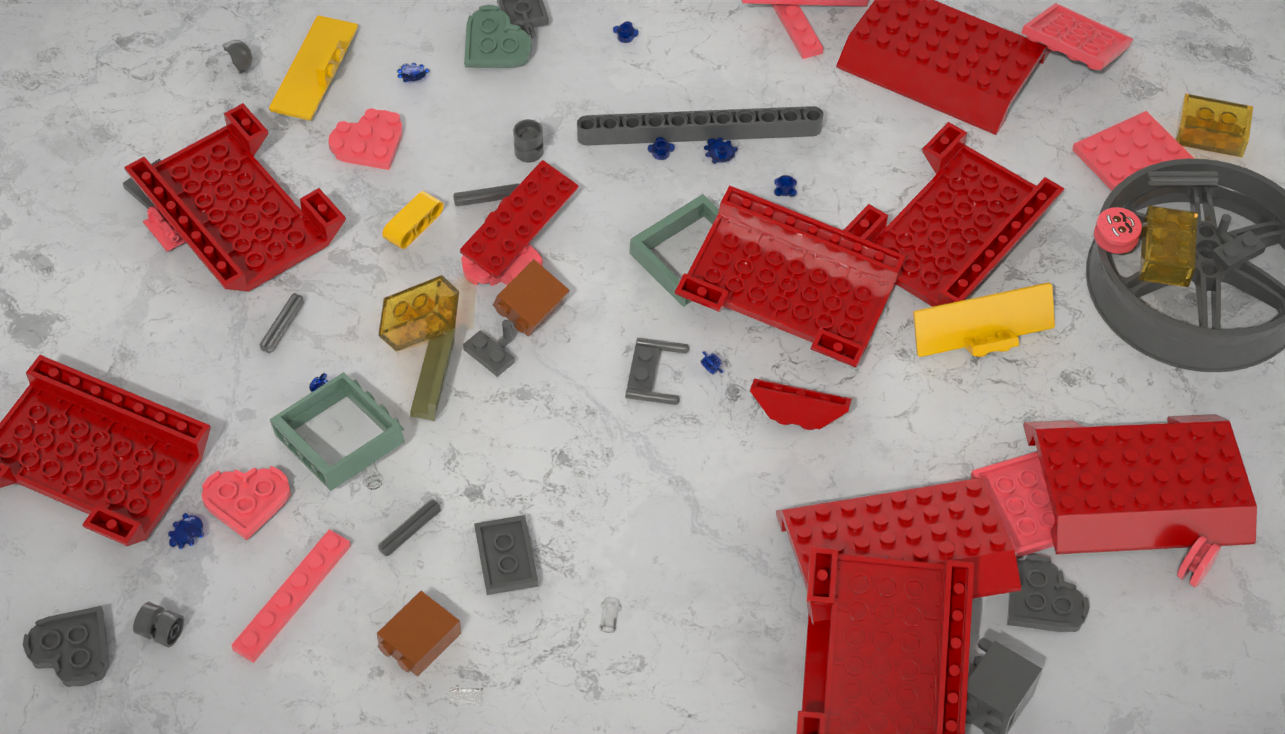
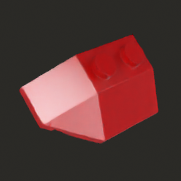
M754 378L750 388L751 394L771 420H776L781 425H799L805 430H820L848 413L852 398L763 381Z

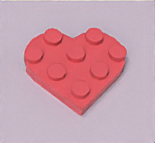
M370 108L365 111V115L361 117L358 123L341 121L337 123L336 128L329 135V149L335 154L337 160L389 170L402 138L403 129L400 115L396 112Z
M530 244L525 247L498 278L491 276L464 255L461 258L463 275L474 285L490 283V286H493L500 282L508 285L533 259L543 266L541 256Z
M270 466V469L263 468L257 470L252 468L246 473L233 469L234 472L220 473V471L213 473L202 485L203 492L201 496L205 508L245 540H248L283 507L291 495L286 475L273 466Z

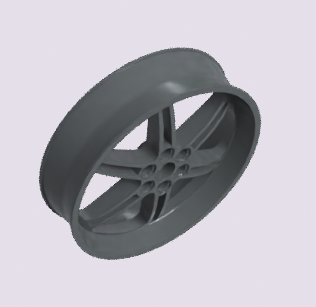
M1188 158L1164 161L1136 171L1114 188L1105 200L1099 213L1100 215L1104 210L1114 207L1132 211L1138 216L1142 224L1139 239L1171 255L1154 262L1130 277H1122L1114 268L1110 252L1102 249L1093 239L1086 261L1087 287L1092 302L1104 322L1118 337L1142 354L1167 365L1192 371L1229 372L1246 369L1273 358L1285 349V286L1250 261L1226 272L1211 256L1212 250L1224 244L1216 235L1218 227L1214 206L1236 213L1255 223V225L1228 232L1233 239L1251 230L1266 247L1279 243L1285 250V189L1263 175L1235 164L1218 160ZM1216 171L1218 172L1219 181L1217 185L1149 186L1147 176L1149 172ZM1190 202L1192 229H1185L1166 220L1136 211L1163 203ZM1200 204H1203L1205 221H1201ZM1184 279L1191 280L1196 286L1199 327L1167 317L1146 305L1138 297ZM1221 282H1226L1278 310L1279 315L1269 323L1246 329L1222 330L1220 324ZM1207 291H1211L1212 329L1208 328Z

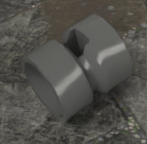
M531 119L519 121L513 128L515 156L522 162H535L544 153L542 126L539 122Z
M148 601L138 611L134 620L133 631L147 639L153 638L154 642L169 648L176 643L181 635L184 617L170 610L165 611L163 607Z

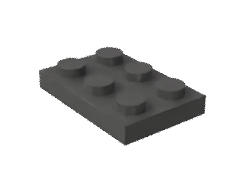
M525 515L474 523L487 595L539 587Z

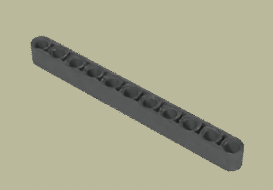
M803 106L585 115L577 120V140L582 145L591 146L813 137L819 135L822 131L824 113L819 107Z

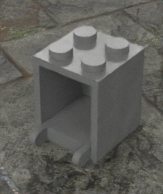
M981 638L978 647L985 651L986 654L984 657L976 656L973 660V665L976 668L968 679L965 723L975 725L984 734H1008L1034 695L1042 668L997 641L991 642L986 638Z

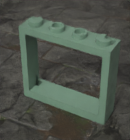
M704 194L630 239V254L683 307L692 301L674 294L680 280L653 254L651 249L702 217H705L713 224L719 209Z
M344 372L270 419L275 436L330 491L405 442L402 433L404 428L399 424V420L397 418L393 419L384 405H378L370 392H364L356 379L353 381ZM347 396L384 432L330 466L295 429Z

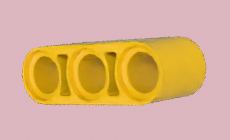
M421 191L385 225L382 232L383 238L401 249L407 248L440 216L444 203L427 192Z

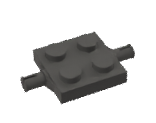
M497 0L500 10L509 16L510 24L520 26L529 36L531 34L532 38L536 35L534 27L549 25V18L543 0Z

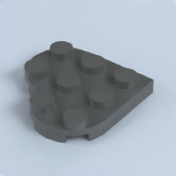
M1040 555L1027 556L1025 560L1020 561L1017 566L1021 591L1009 593L1007 625L1054 632L1079 631L1086 621L1089 612L1088 598H1084L1083 594L1076 589V585L1064 581L1063 572L1059 571L1051 563V559Z
M102 606L45 617L35 622L36 626L30 629L28 635L25 633L23 648L33 666L37 669L54 668L57 677L65 686H85L95 681H100L105 677L109 656Z

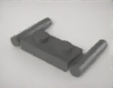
M637 337L625 398L678 405L680 402L679 396L652 392L659 351L687 354L689 352V345Z

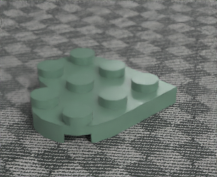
M480 6L479 10L475 11L472 16L469 15L466 25L465 68H512L524 66L527 63L532 51L530 36L520 26L510 24L509 16L500 10L499 6Z

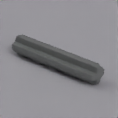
M1161 171L1149 172L1147 176L1149 186L1217 185L1219 181L1218 172Z
M519 183L457 192L453 194L455 206H464L502 200L504 197H508L517 188Z
M293 293L260 342V349L267 353L273 351L304 303L301 295Z
M434 499L429 500L378 544L379 551L384 556H389L440 512L439 503Z

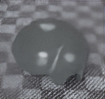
M231 40L222 45L224 50L229 53L239 74L250 69L253 57L246 43L240 40Z

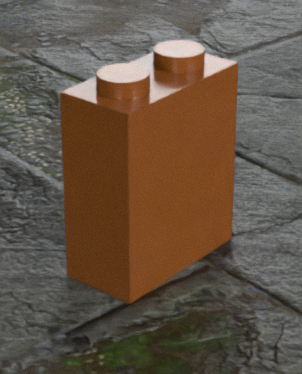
M533 259L497 295L492 306L495 307L499 315L510 320L519 332L525 333L529 337L565 300L570 290Z
M420 591L377 632L378 648L385 656L395 658L398 665L405 672L409 673L411 671L418 677L461 634L460 620L423 591Z

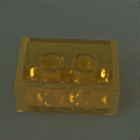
M1185 93L1179 112L1175 140L1181 146L1243 158L1250 137L1253 106Z
M1148 206L1142 230L1139 280L1189 287L1195 270L1197 212Z
M440 275L385 297L378 336L397 352L454 330L459 290L443 275Z

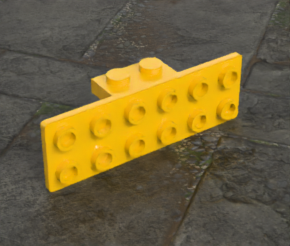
M318 15L269 106L270 112L309 121L312 120L358 29V24Z
M1047 282L914 311L916 353L919 357L965 348L972 356L983 357L990 352H1006L1013 347L1019 346L1018 336L1053 329L1055 327L1052 284Z

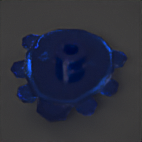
M414 62L411 65L405 63L401 66V69L397 70V73H400L397 77L402 78L403 82L418 81L424 78L430 70L424 69L423 64L417 66Z
M721 137L717 140L714 138L708 139V145L704 146V150L708 151L705 153V156L711 157L713 164L730 161L734 157L735 152L738 151L737 147L731 145L730 140L724 142Z
M184 513L182 515L183 519L179 522L175 521L173 523L174 531L168 532V536L171 537L169 539V546L175 547L178 545L179 549H183L185 544L192 546L194 540L198 537L202 538L204 536L203 522L199 517Z

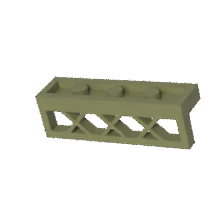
M448 324L446 334L431 332L410 417L435 421L455 342L456 325Z

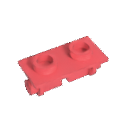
M151 206L148 208V219L144 220L143 223L166 252L185 242L156 207Z

